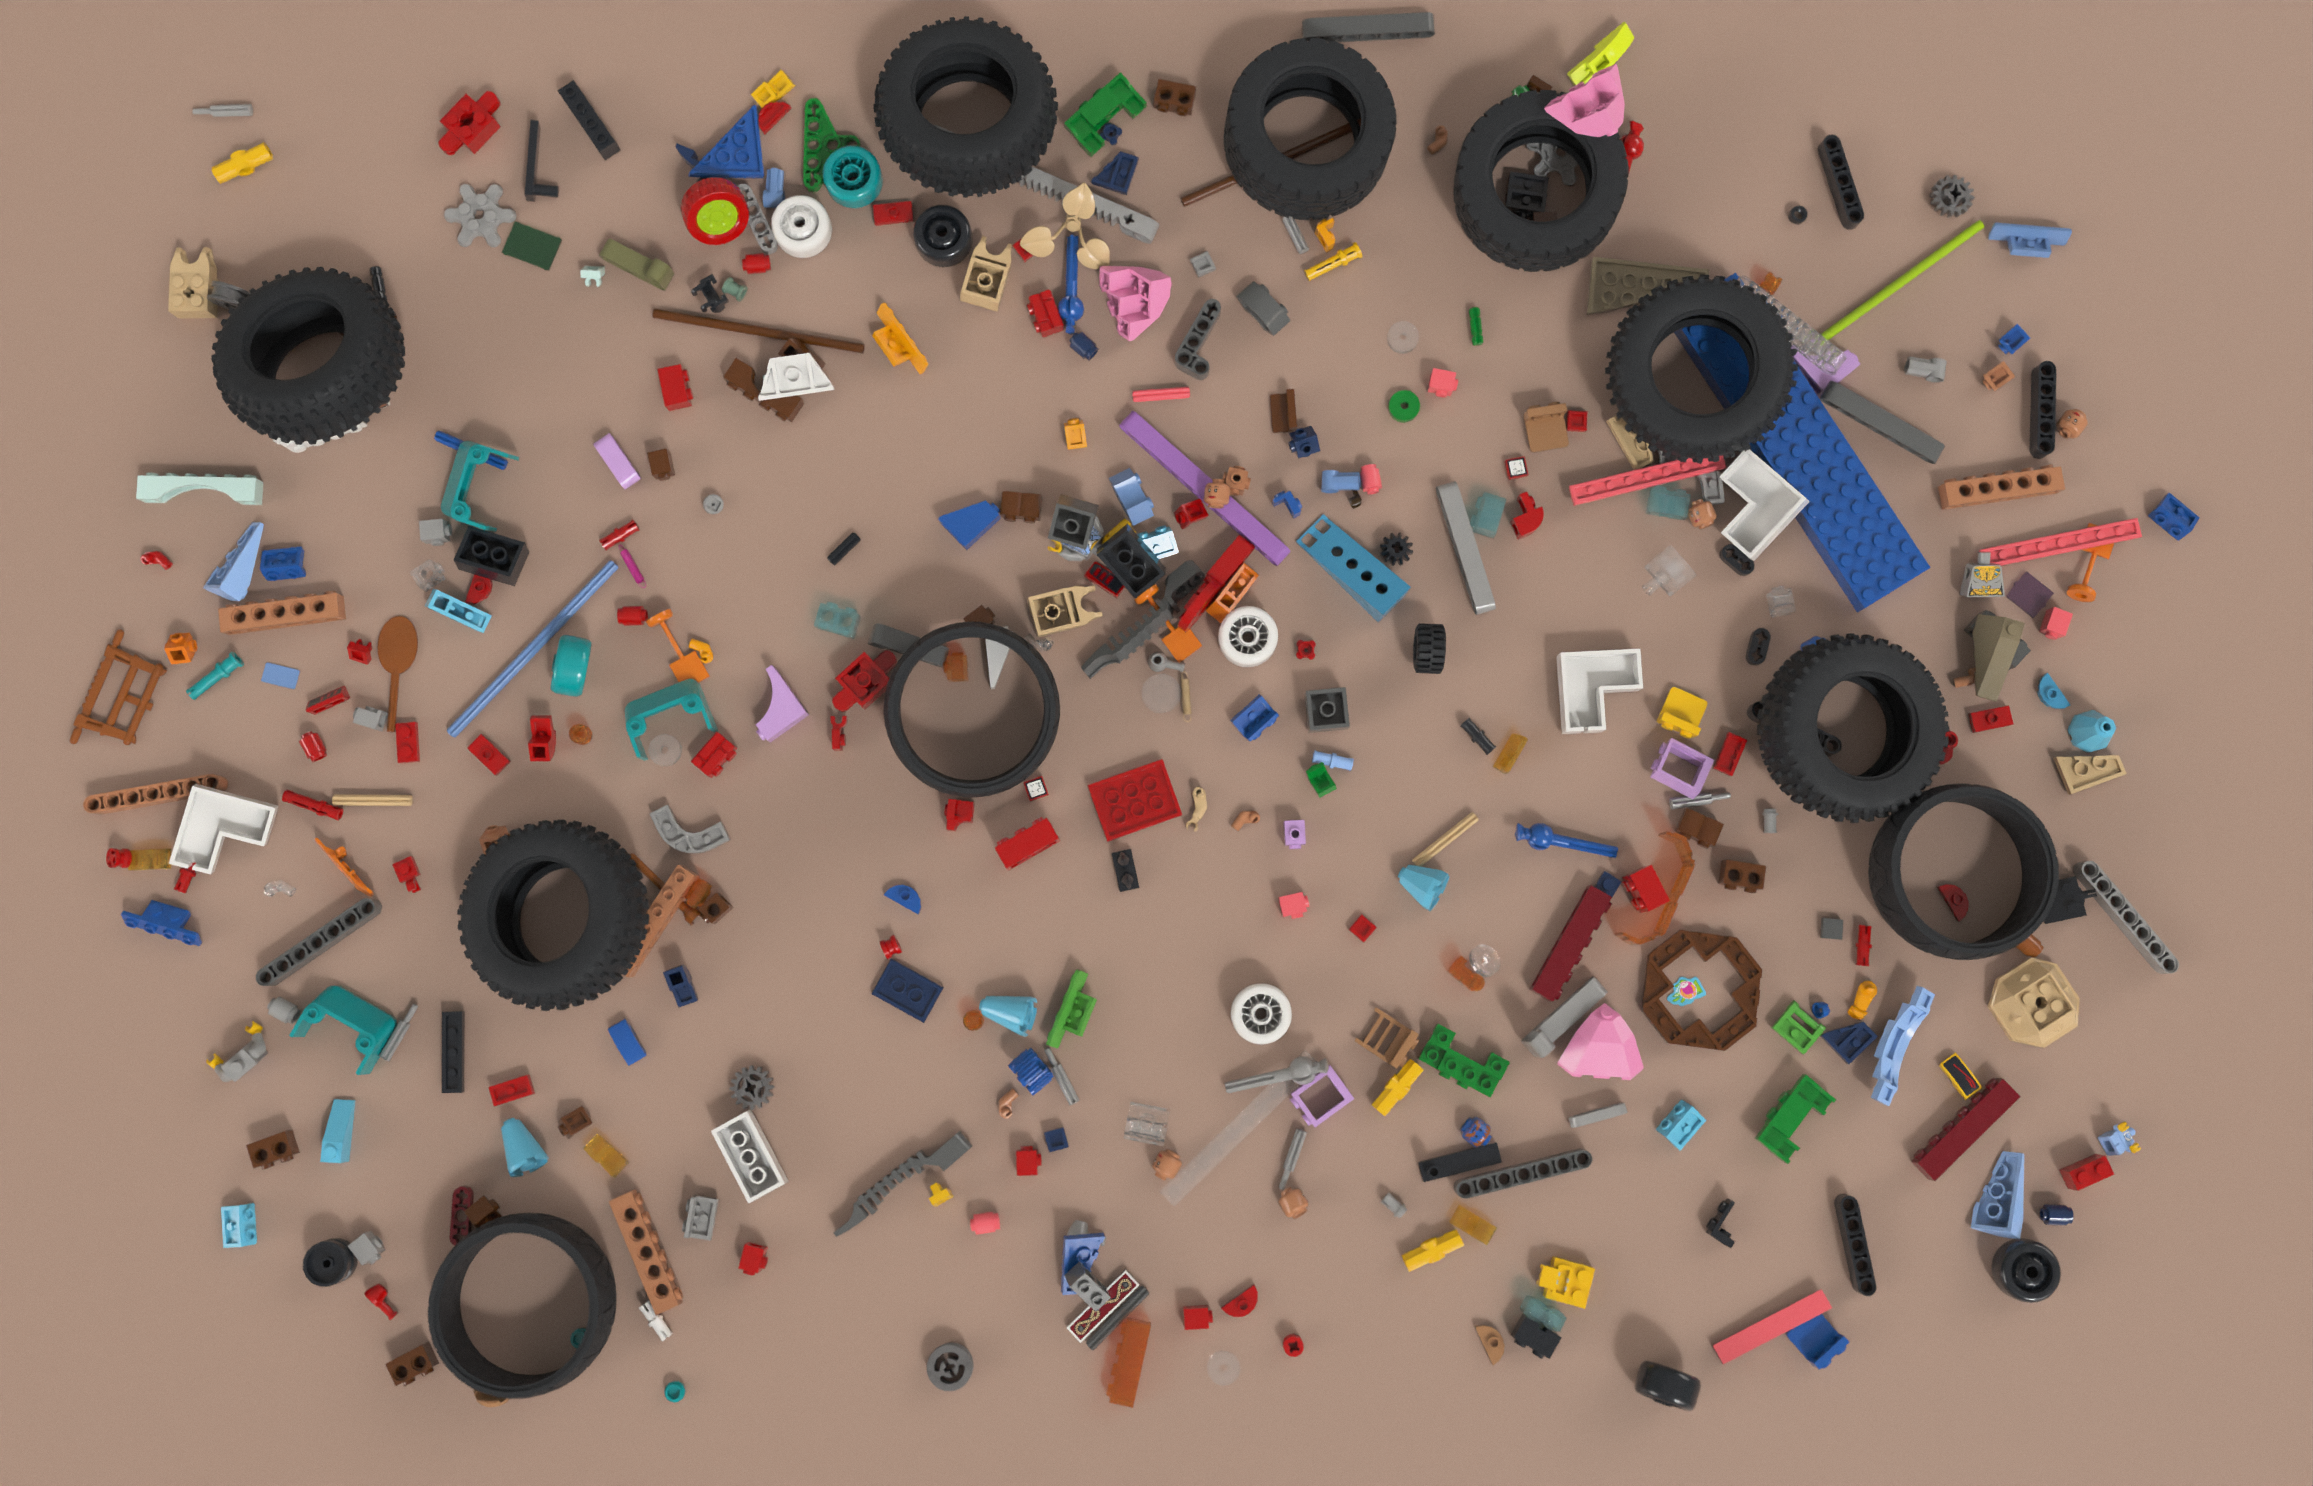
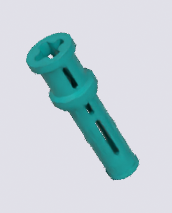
M230 652L225 660L217 662L215 669L187 689L186 693L189 694L190 698L196 700L223 677H230L231 672L236 668L244 666V662L235 652Z

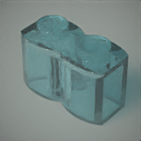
M1655 486V488L1649 490L1645 514L1685 520L1688 516L1691 494H1687L1686 490L1682 489L1669 491L1664 486Z
M1486 492L1483 493L1482 497L1478 496L1475 508H1478L1476 515H1472L1470 520L1473 533L1494 539L1505 507L1506 498Z
M1525 1296L1520 1310L1529 1319L1541 1322L1552 1331L1560 1332L1567 1319L1558 1309L1545 1305L1533 1296Z

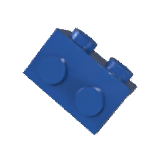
M1259 694L1230 721L1245 739L1252 741L1260 737L1266 727L1273 725L1279 714Z

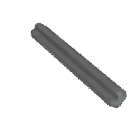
M1141 1286L1087 1340V1346L1091 1350H1095L1149 1295V1291L1144 1286Z

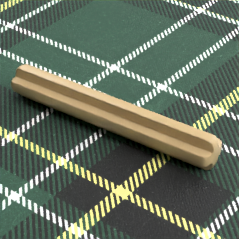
M335 794L332 797V804L341 806H411L413 804V797L411 795Z
M1471 812L1412 860L1414 865L1420 867L1475 824L1479 820L1478 817Z

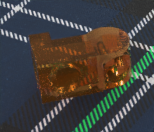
M1458 956L1447 972L1471 991L1483 989L1485 985L1484 978L1469 970L1465 966L1467 960L1462 956Z

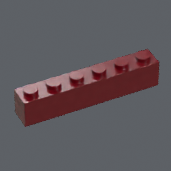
M1592 885L1586 887L1529 988L1530 991L1549 1002H1554V1000L1560 998L1563 992L1561 987L1564 982L1568 983L1572 977L1573 972L1571 970L1574 964L1578 965L1583 956L1581 952L1584 947L1587 948L1591 943L1592 937L1590 936L1593 930H1598L1602 923L1600 919L1602 914L1607 913L1612 905L1610 902L1611 896Z
M1990 1079L1985 1084L1986 1088L1981 1093H1976L1971 1098L1972 1102L1967 1107L1964 1106L1956 1113L1958 1116L1953 1121L1946 1122L1942 1127L1943 1130L1939 1134L1932 1136L1928 1141L1929 1144L1924 1149L1921 1148L1914 1154L1915 1158L1911 1162L1928 1180L1936 1181L2021 1097L2004 1079Z

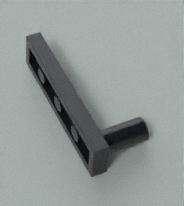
M537 120L530 121L525 197L530 202H535V195L557 198L559 196V186L536 184L541 130Z
M1497 1142L1485 1146L1482 1145L1419 1161L1418 1165L1423 1182H1428L1502 1163Z

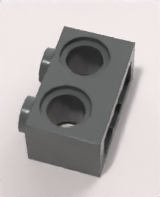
M1078 1262L1064 1275L1070 1288L1094 1311L1097 1312L1111 1299L1105 1285L1081 1262Z

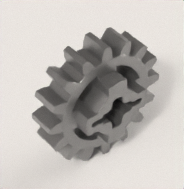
M1947 175L1932 187L1933 192L1930 194V197L1934 199L1930 203L1931 205L1936 204L1937 207L1934 211L1941 210L1940 216L1947 213L1948 218H1951L1953 214L1957 218L1961 214H1965L1973 205L1971 201L1975 196L1970 194L1974 189L1968 188L1970 182L1964 183V177L1957 180V175H1954L1951 179Z
M753 1065L749 1067V1071L746 1067H743L742 1074L740 1072L735 1073L737 1079H731V1082L735 1085L730 1087L729 1090L735 1092L731 1098L737 1097L736 1105L743 1103V1109L750 1105V1109L755 1110V1105L758 1108H762V1102L769 1103L767 1097L774 1095L770 1092V1089L775 1088V1085H770L773 1077L767 1078L768 1071L762 1073V1067H758L755 1070ZM751 1074L758 1075V1076L761 1077L762 1079H761V1080L754 1079L753 1075H751ZM743 1079L744 1084L742 1088L739 1089L740 1082ZM755 1084L756 1088L754 1091H749L748 1088ZM765 1086V1092L762 1096L761 1090ZM742 1096H749L753 1101H748Z

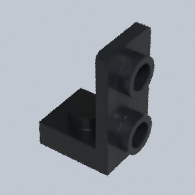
M1727 1198L1719 1204L1717 1208L1719 1212L1715 1218H1711L1707 1223L1706 1228L1708 1229L1705 1233L1723 1245L1732 1248L1735 1243L1730 1238L1732 1234L1723 1228L1719 1230L1735 1204L1734 1201Z

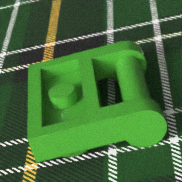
M1795 1000L1788 1005L1784 1013L1771 1027L1801 1054H1805L1826 1029L1822 1023L1818 1024L1804 1012ZM1793 1013L1813 1029L1811 1034L1791 1017Z

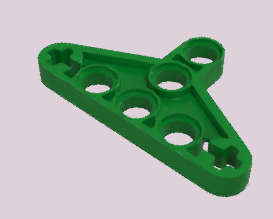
M811 98L805 104L803 182L806 189L810 192H817L824 183L823 167L830 154L841 147L847 146L850 141H855L857 146L861 147L860 141L856 136L837 135L821 101L817 98ZM813 105H817L818 107L815 111L816 117L813 116V112L811 109L813 108ZM813 122L819 124V128L816 131L809 129V125ZM811 141L819 143V146L814 150L808 147ZM836 141L838 146L836 149L831 150L827 147L828 143ZM812 159L818 161V165L815 168L808 167V162ZM811 173L814 174V179L816 181L814 183V186H811L810 183H808L812 180Z

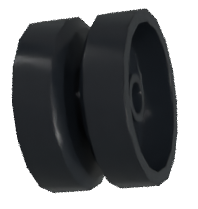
M331 1238L313 1245L306 1252L303 1259V1271L306 1278L312 1284L319 1287H329L347 1280L355 1272L358 1265V1259L348 1247L350 1243L341 1238Z

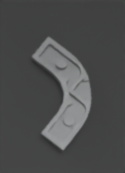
M1658 451L1660 464L1677 460L1675 455L1667 459L1665 456H1662L1663 451ZM1720 471L1697 476L1701 484L1703 502L1710 501L1712 504H1723L1725 502Z
M669 805L650 813L663 840L679 851L703 853L731 840L722 822L703 831L690 833L680 827Z

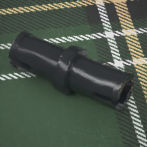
M1470 717L1461 724L1460 727L1472 738L1471 741L1473 743L1476 742L1486 755L1496 748V745L1485 735L1486 732L1480 730Z

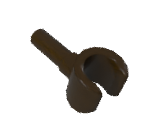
M1352 490L1354 496L1349 498L1353 509L1361 505L1362 499L1357 490Z

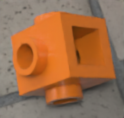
M190 632L174 633L169 636L164 650L172 665L191 662L198 646Z

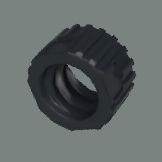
M1796 206L1790 210L1788 219L1791 223L1799 225L1806 220L1808 212L1805 207ZM1795 212H1799L1802 218L1798 219L1795 216Z

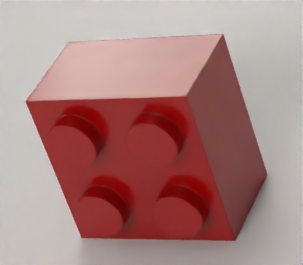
M1652 864L1643 866L1622 877L1623 888L1627 893L1630 892L1633 898L1631 903L1636 911L1639 910L1640 913L1649 912L1670 901Z

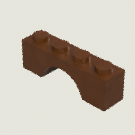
M735 358L723 376L727 382L726 385L734 391L737 389L742 391V395L748 400L753 401L755 399L760 402L759 406L769 412L771 409L776 412L775 416L785 422L787 419L793 422L804 405L802 398L795 395L759 401L758 397L761 391L755 385L756 372L752 367Z

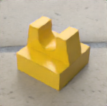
M937 1182L930 1186L934 1194L929 1198L932 1206L937 1207L954 1197L950 1189L945 1188L943 1190Z

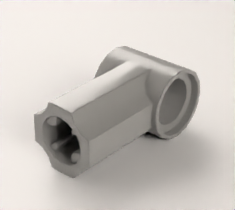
M1909 356L1905 363L1904 371L1907 375L1924 377L1929 382H1943L1947 361L1940 358L1927 360Z

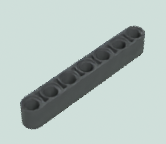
M1422 12L1308 18L1302 21L1303 38H1306V41H1309L1310 38L1325 39L1326 43H1329L1330 40L1335 42L1429 38L1435 35L1434 14Z
M1829 381L1820 397V400L1926 462L1936 464L1945 448L1943 443L1839 383Z
M364 898L261 968L256 973V982L261 986H275L378 916L382 910L381 903L376 899ZM369 903H371L373 906V909L370 913L367 911V905ZM352 914H354L356 917V921L354 924L350 923V917ZM335 926L339 928V933L336 936L333 933ZM319 937L322 940V944L320 947H318L316 944V941ZM302 949L305 951V956L303 959H301L299 956V953ZM284 961L288 962V968L286 970L283 969ZM268 972L271 974V980L269 982H267L266 975Z
M1574 1149L1461 1178L1455 1182L1454 1191L1459 1197L1468 1199L1585 1169L1592 1164L1593 1159L1588 1151ZM1584 1153L1586 1160L1584 1163L1579 1164L1577 1157L1579 1154ZM1561 1158H1565L1567 1163L1563 1169H1559L1557 1164ZM1545 1163L1547 1170L1545 1173L1540 1174L1538 1166ZM1522 1168H1526L1528 1173L1524 1179H1520L1518 1176V1172ZM1502 1173H1506L1508 1176V1180L1504 1184H1500L1498 1179ZM1483 1178L1488 1180V1186L1485 1189L1479 1187V1181ZM1463 1183H1467L1469 1186V1190L1465 1194H1461L1459 1191V1187Z

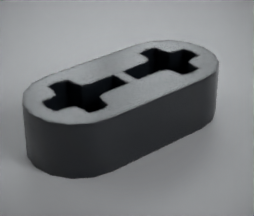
M1729 544L1721 549L1720 559L1737 574L1747 576L1753 572L1755 567L1753 560L1735 545ZM1732 550V556L1727 558L1726 551ZM1746 562V563L1748 564L1747 568H1748L1749 570L1745 569V570L1743 571V570L1741 569V568H1742V564H1744V563Z
M1765 628L1756 629L1750 636L1746 652V660L1750 665H1759L1766 658L1771 635ZM1762 633V637H1764L1765 640H1762L1760 642V645H1758L1759 638L1756 637V635ZM1758 649L1757 655L1760 658L1754 661V657L1751 654L1755 653Z

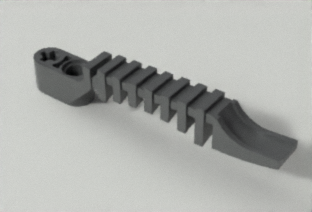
M1189 560L1168 575L1165 579L1166 590L1164 598L1161 601L1159 598L1155 600L1159 609L1156 611L1151 606L1149 611L1152 613V616L1149 618L1144 614L1142 616L1145 620L1143 624L1137 620L1134 624L1138 629L1135 631L1129 626L1127 628V631L1131 634L1129 637H1126L1122 631L1118 633L1119 637L1123 640L1121 644L1113 636L1109 637L1108 639L1116 648L1112 651L1104 643L1081 667L1087 676L1091 679L1103 667L1113 663L1120 664L1123 659L1127 660L1131 652L1134 654L1138 646H1143V642L1146 639H1151V635L1153 633L1156 634L1160 626L1164 627L1168 619L1171 621L1174 618V610L1176 613L1181 611L1177 606L1178 601L1203 582L1205 578L1204 572L1193 560Z
M959 1131L931 1156H926L922 1150L915 1154L917 1157L912 1155L907 1159V1163L903 1162L899 1165V1169L895 1168L890 1172L891 1175L887 1174L883 1178L884 1181H878L874 1188L871 1187L866 1191L867 1194L863 1193L858 1197L859 1200L853 1204L851 1218L846 1224L833 1232L834 1235L837 1237L869 1216L861 1204L872 1215L878 1211L869 1198L871 1197L877 1205L882 1203L884 1200L877 1192L879 1191L883 1197L887 1196L890 1191L885 1185H888L892 1190L897 1186L893 1179H896L899 1183L903 1182L905 1177L901 1174L902 1172L910 1178L915 1174L911 1168L913 1167L920 1174L925 1170L922 1167L923 1165H937L944 1172L973 1147L972 1144Z

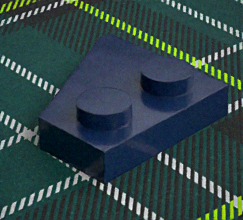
M1120 151L1114 157V160L1103 168L1099 175L1092 178L1091 183L1127 195L1139 157Z
M1858 1022L1820 1035L1846 1064H1850L1878 1037L1864 1022Z

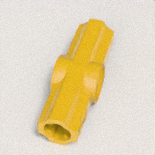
M262 143L247 151L238 150L230 155V159L211 167V171L217 181L222 184L234 177L252 174L255 171V167L272 160L273 154L268 146Z
M1409 1059L1401 1070L1390 1078L1384 1086L1385 1089L1371 1105L1383 1116H1386L1397 1101L1402 1100L1409 1092L1410 1086L1423 1072V1069L1412 1059Z
M1454 1229L1442 1236L1433 1237L1422 1242L1419 1247L1401 1256L1410 1272L1427 1263L1431 1264L1445 1257V1254L1464 1246L1457 1229Z

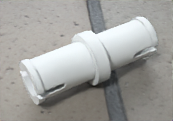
M650 1300L639 1307V1310L648 1320L649 1327H653L661 1341H664L673 1334L663 1321L662 1314L655 1315Z

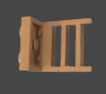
M1376 1007L1374 1011L1380 1014L1373 1027L1363 1042L1358 1038L1354 1041L1392 1067H1403L1408 1059L1406 1054L1409 1049L1413 1050L1419 1042V1039H1417L1419 1034L1408 1029ZM1383 1018H1386L1390 1022L1375 1046L1371 1048L1367 1043ZM1395 1024L1400 1029L1382 1055L1377 1050Z

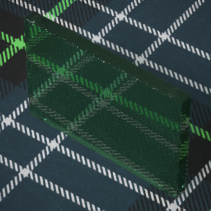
M515 222L502 253L549 271L562 239Z

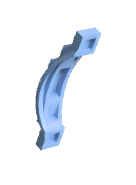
M1916 986L1910 1003H1902L1895 1021L1888 1020L1874 1054V1057L1878 1058L1879 1061L1872 1077L1878 1081L1873 1089L1871 1098L1887 1106H1890L1892 1098L1897 1092L1899 1071L1909 1042L1918 1026L1929 1014L1930 1006L1935 996L1934 993L1923 987Z

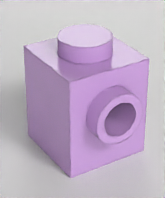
M1284 821L1285 846H1289V849H1301V845L1306 844L1305 821Z

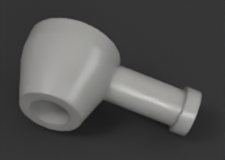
M1161 652L1152 653L1148 658V665L1155 672H1161L1165 668L1179 670L1180 672L1184 671V662L1179 663L1167 660V657ZM1157 657L1161 659L1159 664L1154 663V659Z
M1075 1220L1067 1235L1092 1234L1088 1233V1223ZM1105 1236V1239H1104L1103 1243H1101L1100 1246H1104V1245H1105L1106 1236Z

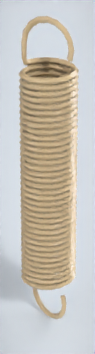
M1181 678L1184 718L1185 714H1192L1189 679Z

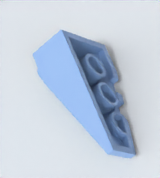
M252 522L237 541V549L228 552L225 556L227 558L225 564L221 568L217 566L203 587L205 590L230 601H240L247 595V588L251 582L264 527L263 523Z
M2003 1151L1992 1171L1993 1175L1988 1185H1985L1983 1189L1984 1193L1980 1201L1976 1202L1974 1206L1971 1228L1999 1237L2020 1239L2023 1224L2024 1154Z

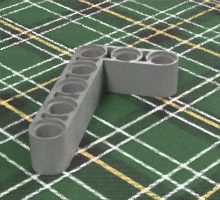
M1593 976L1526 1035L1521 1042L1534 1057L1544 1058L1556 1047L1553 1042L1601 1000L1608 991Z

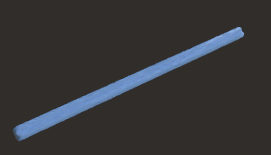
M612 560L607 562L447 729L449 735L454 738L459 735L618 569L616 563Z

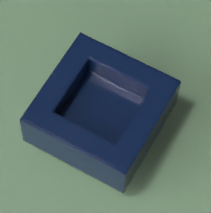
M1603 871L1594 887L1613 897L1622 881Z
M1064 1127L1044 1132L1049 1152L1069 1147Z

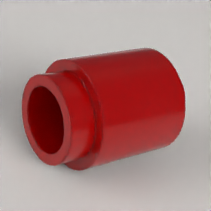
M769 254L745 255V259H742L743 271H747L748 274L766 273V271L771 270Z
M623 606L618 608L617 611L618 623L624 626L644 625L645 621L648 620L647 609L644 610L643 606Z
M310 731L301 736L302 739L299 743L308 759L316 762L327 756L325 752L327 749L318 733Z

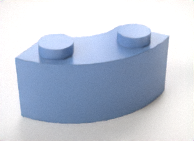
M1128 468L1109 478L1133 526L1154 516L1151 509L1154 507L1150 497L1146 498L1139 485L1142 482L1137 473L1134 474Z

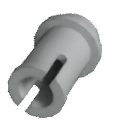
M1764 809V813H1762L1764 815V833H1777L1776 815L1778 813H1776V809Z
M1390 1193L1381 1201L1382 1204L1394 1213V1217L1401 1218L1407 1211L1405 1204H1401Z

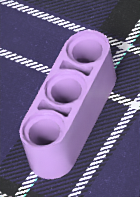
M610 433L593 443L625 490L641 480V477Z

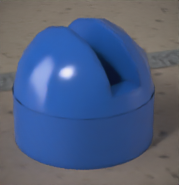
M1826 1002L1814 1003L1812 1006L1813 1015L1818 1019L1828 1016L1830 1014L1829 1005Z

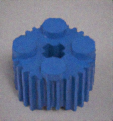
M1032 1048L1024 1050L1008 1064L1014 1074L1017 1073V1079L1024 1087L1026 1086L1033 1096L1051 1082L1054 1077L1048 1066L1044 1064Z

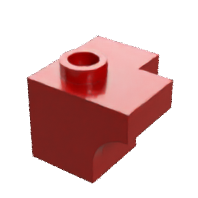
M948 799V804H945L944 816L947 819L946 830L956 831L957 827L962 823H973L975 803Z

